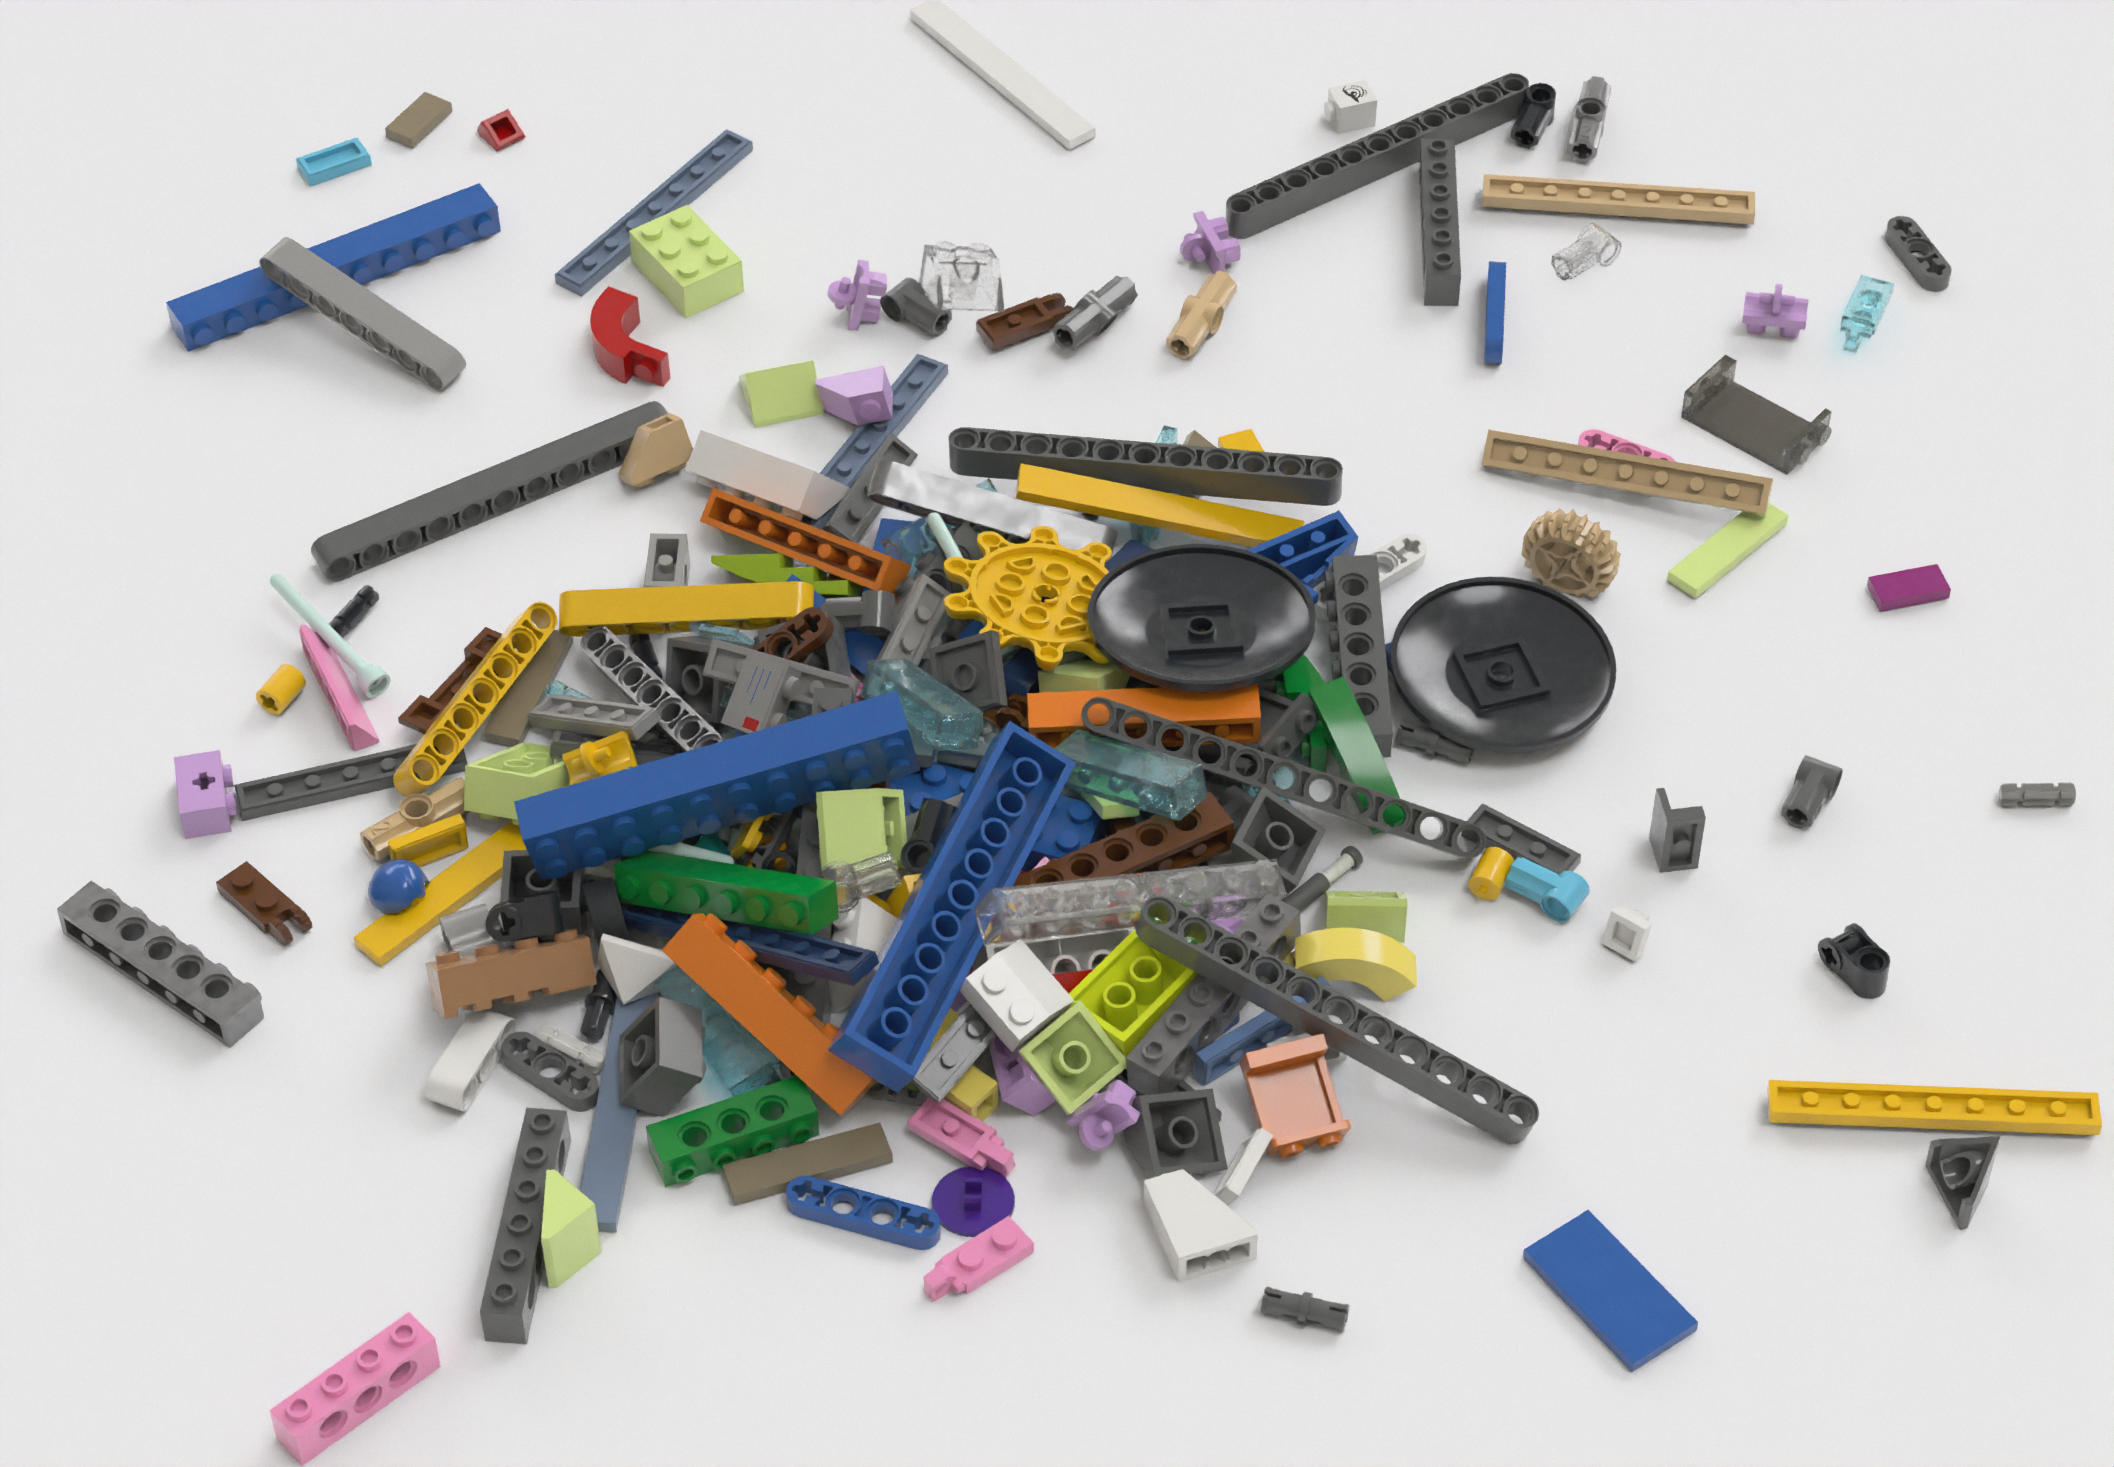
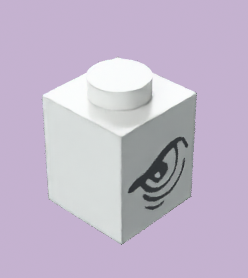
M1366 80L1328 88V102L1324 103V114L1326 120L1333 123L1338 134L1376 126L1377 99Z

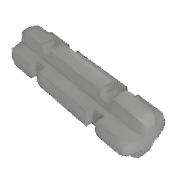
M2059 782L2058 786H2054V783H2021V787H2017V783H2004L1999 788V801L2002 806H2017V802H2021L2022 806H2053L2054 802H2058L2059 806L2073 805L2076 800V788L2071 782Z

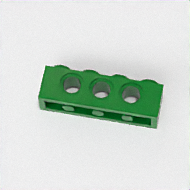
M797 1075L646 1126L649 1152L665 1187L688 1182L694 1177L715 1170H723L722 1165L772 1152L792 1144H800L820 1135L818 1110L805 1083Z

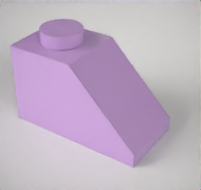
M884 366L815 380L825 412L855 425L892 419L893 391Z

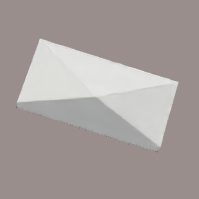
M604 933L601 937L597 964L623 1005L674 986L678 965L664 952Z

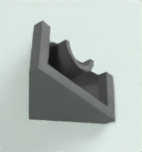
M2000 1136L1937 1139L1930 1142L1925 1167L1960 1230L1968 1228L1988 1187Z

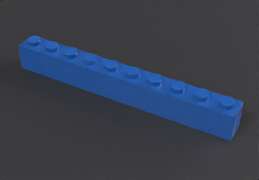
M478 183L307 249L360 285L501 232L498 206L482 185ZM261 267L166 302L171 328L188 352L309 306L267 277Z

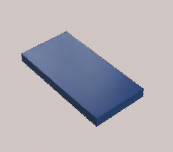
M1589 1209L1524 1249L1523 1259L1631 1372L1697 1331L1698 1321Z

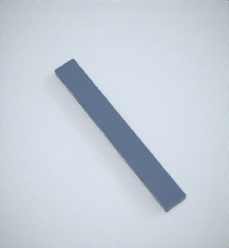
M728 129L723 131L555 273V283L582 297L631 255L630 230L685 205L689 206L753 151V141Z
M917 354L891 385L893 391L892 419L859 425L820 474L851 487L884 438L890 432L898 437L948 375V365ZM841 500L819 519L815 520L803 515L800 522L822 529Z
M660 992L624 1005L618 996L616 999L580 1191L595 1203L598 1231L617 1232L639 1113L637 1109L620 1105V1035L660 996Z

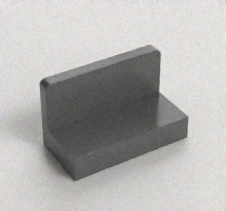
M1656 788L1649 834L1659 872L1696 869L1699 864L1706 820L1703 807L1671 809L1665 788Z

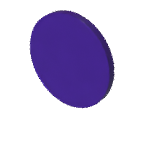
M968 1166L948 1173L938 1182L932 1195V1208L939 1216L941 1225L945 1229L956 1235L975 1237L1006 1217L1012 1216L1015 1208V1195L1011 1184L1000 1173L986 1167L981 1171L975 1167Z

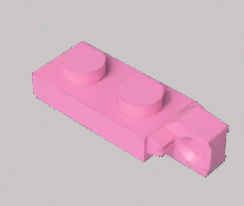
M927 1098L907 1121L908 1130L972 1168L975 1167L982 1171L987 1166L1006 1178L1016 1166L1013 1160V1152L1003 1147L1005 1145L1003 1143L1004 1140L997 1136L996 1129L944 1099L937 1105L930 1098Z
M1008 1216L936 1262L935 1268L923 1277L924 1292L933 1302L953 1290L956 1293L964 1291L966 1294H969L1033 1254L1034 1242Z

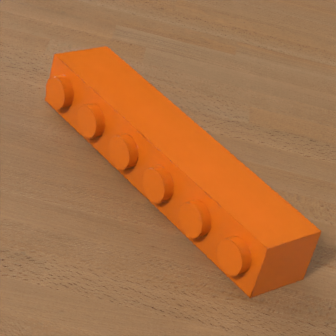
M712 488L700 519L702 523L869 589L890 592L895 596L897 593L894 589L908 576L912 566L716 488Z
M1258 684L1215 692L1183 691L1157 687L1027 693L1029 733L1058 752L1138 749L1137 747L1086 729L1081 719L1082 708L1087 701L1095 697L1107 698L1239 744L1259 743L1261 741V712ZM1096 704L1089 708L1087 717L1091 724L1102 726L1109 721L1110 713L1104 705ZM1131 717L1126 720L1124 729L1129 737L1138 739L1146 733L1147 727L1143 719ZM1169 729L1163 733L1161 742L1163 747H1182L1183 737L1179 731ZM1204 742L1200 746L1216 744H1214L1213 742Z
M703 913L693 914L661 951L840 1116L849 1113L877 1080L828 1051L839 1029L829 1022L824 1025L814 1016L817 1010L808 1000L800 995L795 998L784 988L787 982L782 976L771 968H767L765 971L754 961L757 955L748 945L740 940L735 943L724 933L727 927L720 919L711 913L707 916Z

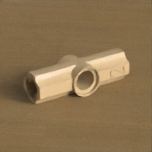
M1218 270L1217 273L1210 274L1196 296L1189 295L1184 301L1180 319L1167 337L1166 347L1172 351L1174 357L1186 360L1187 357L1194 356L1207 335H1214L1218 331L1222 323L1224 310L1237 292V283L1232 280L1228 273Z
M462 777L456 778L427 795L414 793L402 799L399 804V811L360 832L361 841L368 854L375 861L381 860L390 855L388 840L466 812L464 810L465 780Z

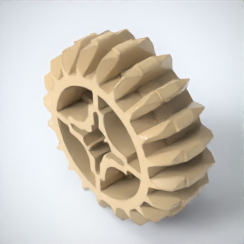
M1559 508L1555 513L1546 511L1544 515L1537 517L1532 522L1523 537L1521 555L1526 559L1524 566L1532 569L1531 577L1540 578L1543 581V586L1548 585L1554 588L1555 591H1561L1567 595L1575 594L1578 598L1585 594L1595 598L1598 593L1604 592L1610 586L1612 580L1617 575L1621 553L1616 549L1618 542L1610 539L1611 531L1600 528V521L1593 523L1588 520L1587 514L1580 517L1577 516L1573 509L1566 514Z

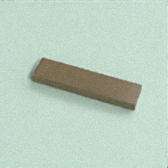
M553 630L498 702L483 731L485 741L510 747L524 742L531 728L527 715L546 698L573 644L572 636H566L558 630Z
M879 1122L722 1166L733 1203L737 1205L785 1192L790 1181L799 1176H812L829 1180L893 1162V1156L882 1125Z

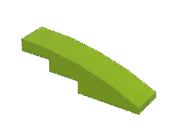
M780 553L711 556L712 564L755 583L786 582L794 574L803 582L812 584L814 590L825 598L861 597V585L849 580L827 581L826 571L816 567H793V559Z

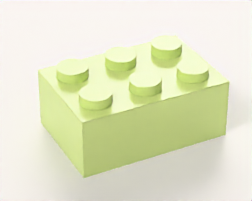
M688 205L629 231L632 262L685 318L744 292L742 260Z

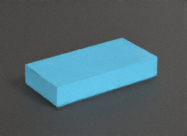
M358 137L296 158L297 168L310 187L372 165L371 156Z

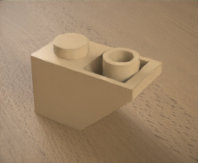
M668 413L639 426L619 471L620 479L631 486L642 487L654 482V476L665 471L673 473L685 468L693 447L683 419Z

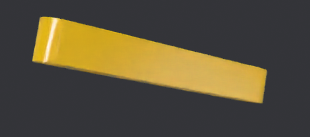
M790 581L565 591L559 595V632L566 636L582 637L588 630L596 626H604L614 635L765 629L788 622L803 610L814 607V586L807 582Z
M540 601L535 602L511 622L396 770L393 776V783L401 795L406 797L414 793H423L440 779L555 629L557 615L550 605ZM434 746L438 748L440 753L435 750ZM414 772L420 776V779L414 775Z

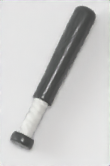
M1353 846L1345 847L1341 851V857L1328 866L1327 869L1321 873L1317 872L1281 901L1296 908L1301 913L1325 893L1333 881L1337 880L1350 868L1356 869L1363 862L1361 853Z

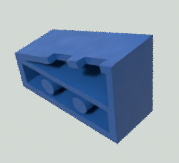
M1336 511L1252 547L1247 551L1275 561L1292 572L1303 584L1314 589L1321 582L1325 581V571H1332L1333 556L1355 555L1359 536L1342 513Z

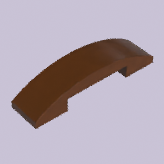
M485 627L464 648L465 660L429 698L419 695L398 717L399 723L425 734L502 634Z

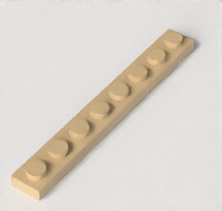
M1484 174L1482 207L1754 224L1755 192Z
M1489 429L1481 463L1484 467L1767 516L1774 481L1772 478Z

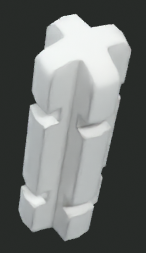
M541 1024L539 1029L535 1031V1037L578 1065L582 1066L584 1064L583 1068L589 1072L600 1074L603 1070L606 1057L605 1052L595 1047L588 1049L589 1044L562 1031L557 1034L558 1029L548 1024Z

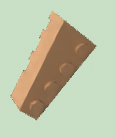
M567 929L553 934L554 939L538 942V937H527L514 940V947L499 949L498 944L481 945L474 948L475 954L460 956L459 951L436 954V961L426 963L433 1010L446 1019L459 1016L458 1007H463V1010L481 1011L492 1008L495 1005V999L502 998L503 1003H517L533 998L534 992L541 991L542 995H552L596 985L590 939L584 934H577V929Z

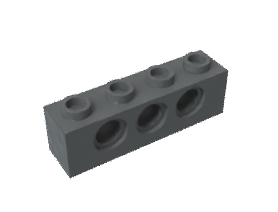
M966 522L953 529L947 526L964 559L980 560L984 557L977 546L978 534ZM936 537L933 540L936 544L935 548L932 551H926L915 562L914 567L917 569L912 576H906L894 589L897 595L895 597L892 627L917 577L925 574L952 594L964 592L962 585L952 582L946 577L943 567L947 558ZM946 610L944 611L939 624L947 615ZM888 636L876 637L885 643Z

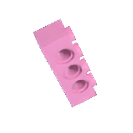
M410 1312L406 1313L269 1410L276 1439L303 1466L440 1368L435 1337Z

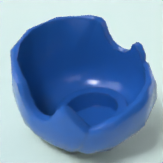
M406 859L390 860L374 872L368 886L369 900L376 909L384 914L398 913L408 907L415 898H424L426 895L424 883L428 885L430 881L414 862Z

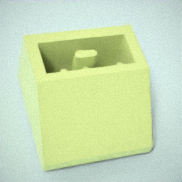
M872 788L816 793V815L820 843L819 855L822 872L876 874L906 869L902 865L900 858L901 850L907 843L903 790Z

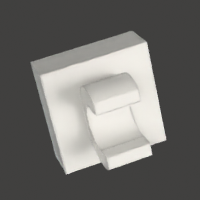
M1619 905L1611 911L1601 943L1636 961L1643 954L1653 925L1649 922L1650 917L1636 909L1630 912Z

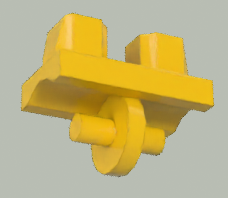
M624 731L595 742H585L581 744L580 748L562 754L569 773V785L637 766L634 749L631 748L628 733Z

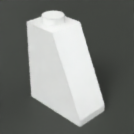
M1181 1169L1144 1180L1143 1205L1178 1282L1257 1259L1258 1234L1256 1229L1185 1170Z

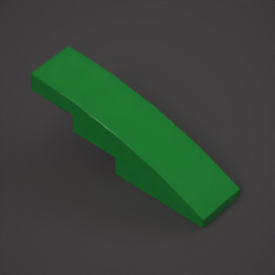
M1344 676L1309 689L1308 696L1324 726V736L1340 764L1342 779L1400 798L1375 738ZM1352 792L1351 796L1362 813L1367 806L1366 798L1359 792ZM1391 804L1385 808L1383 818L1387 825L1395 827L1403 821V811L1399 806ZM1369 827L1372 835L1382 832L1375 828Z

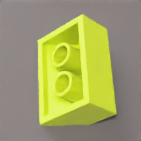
M1134 929L1069 995L1073 998L1074 1003L1081 1000L1126 1058L1198 973L1139 940Z

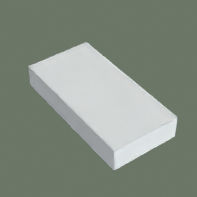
M1262 1127L1242 1142L1213 1193L1227 1206L1240 1196L1273 1137L1272 1134Z

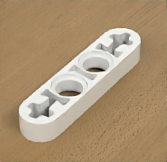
M1404 534L1369 554L1377 555L1378 563L1387 564L1392 569L1391 572L1386 574L1379 573L1380 591L1423 565L1427 553V543L1423 538L1415 534ZM1323 581L1313 589L1319 593L1318 602L1314 606L1316 617L1327 620V600H1332V593H1325V581Z

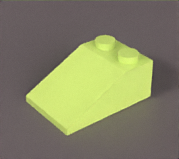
M523 742L465 765L464 810L479 813L480 818L487 820H496L502 817L512 819L513 824L519 825L514 801L569 786V773L563 758L550 756L551 746Z

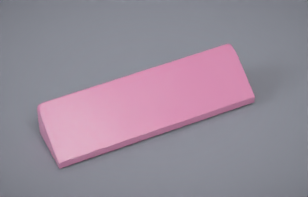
M300 626L299 633L303 653L351 749L357 751L379 743V738L334 650L308 626Z

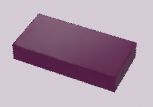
M1938 564L1868 577L1867 588L1880 612L1948 599L1951 588Z

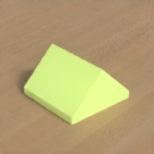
M814 360L739 375L740 385L755 428L824 414L822 402L815 384L817 375Z
M1078 659L1064 665H1059L1053 670L1043 669L1038 671L1039 691L1042 693L1122 689L1126 687L1131 675L1120 670L1111 662L1100 664L1094 660Z
M1325 891V929H1365L1384 934L1400 943H1404L1408 899L1404 892Z
M1081 1000L1060 1013L1027 1040L1018 1050V1053L1067 1115H1071L1078 1107L1090 1099L1095 1092L1097 1093L1126 1068V1058Z
M556 1170L546 1171L541 1233L549 1288L559 1287L602 1253L595 1203Z

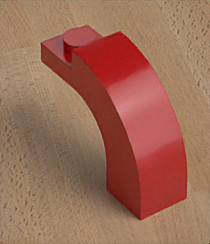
M608 286L596 300L590 316L593 350L597 362L608 375L624 384H627L635 376L664 387L671 379L668 353L629 337L640 324L638 297Z

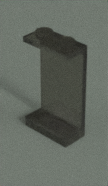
M1724 355L1684 392L1681 418L1788 475L1797 465H1803L1809 458L1810 453L1818 445L1823 446L1827 442L1832 428L1829 427L1832 411L1825 408L1811 422L1734 382L1737 360Z

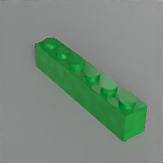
M644 850L636 856H629L614 864L616 890L619 902L692 915L703 913L707 916L711 913L721 920L808 935L816 933L839 919L836 881L650 850Z

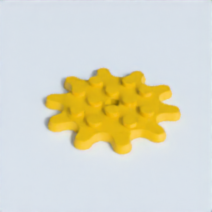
M1047 526L1034 527L1030 533V540L1021 544L1011 543L996 532L985 531L977 536L978 549L984 556L982 559L967 560L961 557H951L944 562L943 568L946 577L950 581L967 588L964 592L946 596L944 607L947 615L954 619H974L982 622L986 627L981 629L979 634L991 630L999 632L1001 650L1011 645L1028 648L1034 653L1037 665L1045 670L1055 669L1062 661L1063 652L1069 651L1082 652L1100 664L1109 663L1095 646L1088 628V605L1092 592L1101 579L1109 573L1105 565L1112 556V550L1106 544L1092 542L1081 549H1069L1059 543L1057 532ZM1042 596L1051 598L1046 599L1044 603L1041 602Z

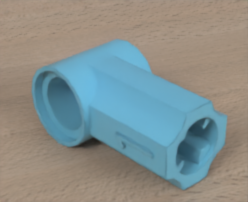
M1517 857L1513 862L1505 880L1506 888L1539 903L1542 911L1549 918L1560 923L1570 920L1590 892L1588 883L1579 874L1572 871H1563L1557 874L1523 857Z

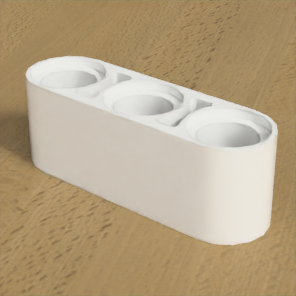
M488 1009L481 1011L471 1010L430 1072L425 1085L426 1099L463 1112L467 1111L503 1057L502 1042L508 1035L516 1032V1020Z

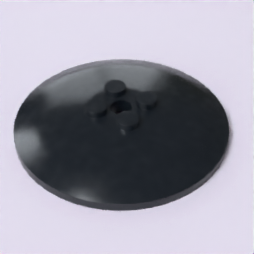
M1176 545L1134 556L1113 568L1101 579L1092 592L1088 605V628L1095 646L1109 662L1125 673L1142 681L1183 691L1215 692L1233 690L1268 680L1291 667L1302 657L1308 649L1315 632L1316 613L1312 597L1304 584L1292 572L1262 555L1222 545Z
M1475 577L1446 584L1427 593L1416 601L1399 621L1392 639L1390 652V668L1397 691L1409 709L1422 722L1455 742L1472 748L1498 753H1530L1547 750L1565 744L1582 735L1601 718L1607 709L1616 682V659L1612 645L1594 617L1582 606L1562 593L1534 582L1516 578ZM1501 672L1502 674L1510 677L1506 679H1500L1495 677L1492 673Z

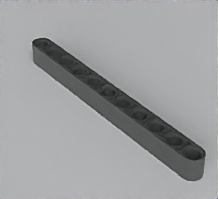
M1517 73L1503 75L1231 195L1226 201V222L1229 228V236L1236 239L1249 238L1419 162L1421 139H1455V145H1458L1516 119L1526 101V93L1529 88L1528 79Z
M656 401L628 410L324 534L313 543L311 554L329 580L338 582L621 466L638 427L668 414V411L661 403Z
M972 427L957 428L948 437L950 469L962 476L1017 480L1018 470L1022 463L1165 493L1318 506L1336 504L1342 496V464L1330 457Z
M1092 698L1082 708V723L1086 729L1093 733L1257 789L1264 786L1278 796L1459 858L1477 857L1486 847L1487 839L1481 827L1444 813L1107 698ZM1101 704L1109 710L1110 718L1105 725L1095 726L1090 723L1087 713L1091 706ZM1131 717L1143 719L1147 727L1145 735L1138 739L1129 737L1124 729L1126 720ZM1174 729L1181 733L1183 745L1179 750L1168 751L1163 747L1161 738L1166 730ZM1204 742H1213L1220 750V757L1213 764H1206L1199 758L1198 750ZM1243 754L1252 756L1257 764L1254 774L1248 777L1240 775L1235 767L1237 758ZM1278 767H1286L1293 774V783L1287 789H1280L1273 783L1272 775ZM1317 779L1324 780L1330 787V795L1323 802L1315 801L1309 793L1311 783ZM1352 792H1359L1366 798L1367 806L1361 814L1351 813L1346 806V800ZM1391 804L1399 806L1403 811V821L1397 827L1387 825L1383 818L1385 808ZM1427 817H1433L1440 824V833L1432 840L1425 838L1420 831V825ZM1463 830L1472 831L1477 838V845L1470 852L1462 851L1457 844V837Z
M1153 896L1144 903L1135 926L1136 935L1144 944L1311 1036L1324 1034L1327 1045L1503 1142L1518 1144L1524 1141L1537 1122L1539 1108L1536 1102L1524 1093L1164 896ZM1149 918H1158L1164 925L1155 924ZM1185 937L1195 938L1200 944L1189 943ZM1221 957H1229L1235 962V964H1228L1221 959ZM1256 976L1266 977L1271 984L1260 982ZM1292 996L1302 997L1307 1004L1298 1003ZM1328 1016L1338 1017L1343 1024L1333 1022ZM1364 1035L1373 1036L1379 1044L1369 1042ZM1400 1055L1409 1056L1415 1064L1405 1062ZM1437 1075L1445 1076L1451 1084L1440 1081ZM1473 1095L1483 1097L1487 1104L1478 1102ZM1509 1115L1518 1116L1523 1124L1514 1122Z

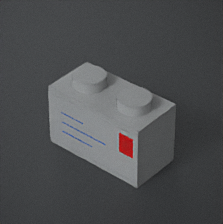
M748 651L721 723L748 734L787 723V716L785 714L790 701L794 700L799 693L801 687V680L799 678L802 672Z

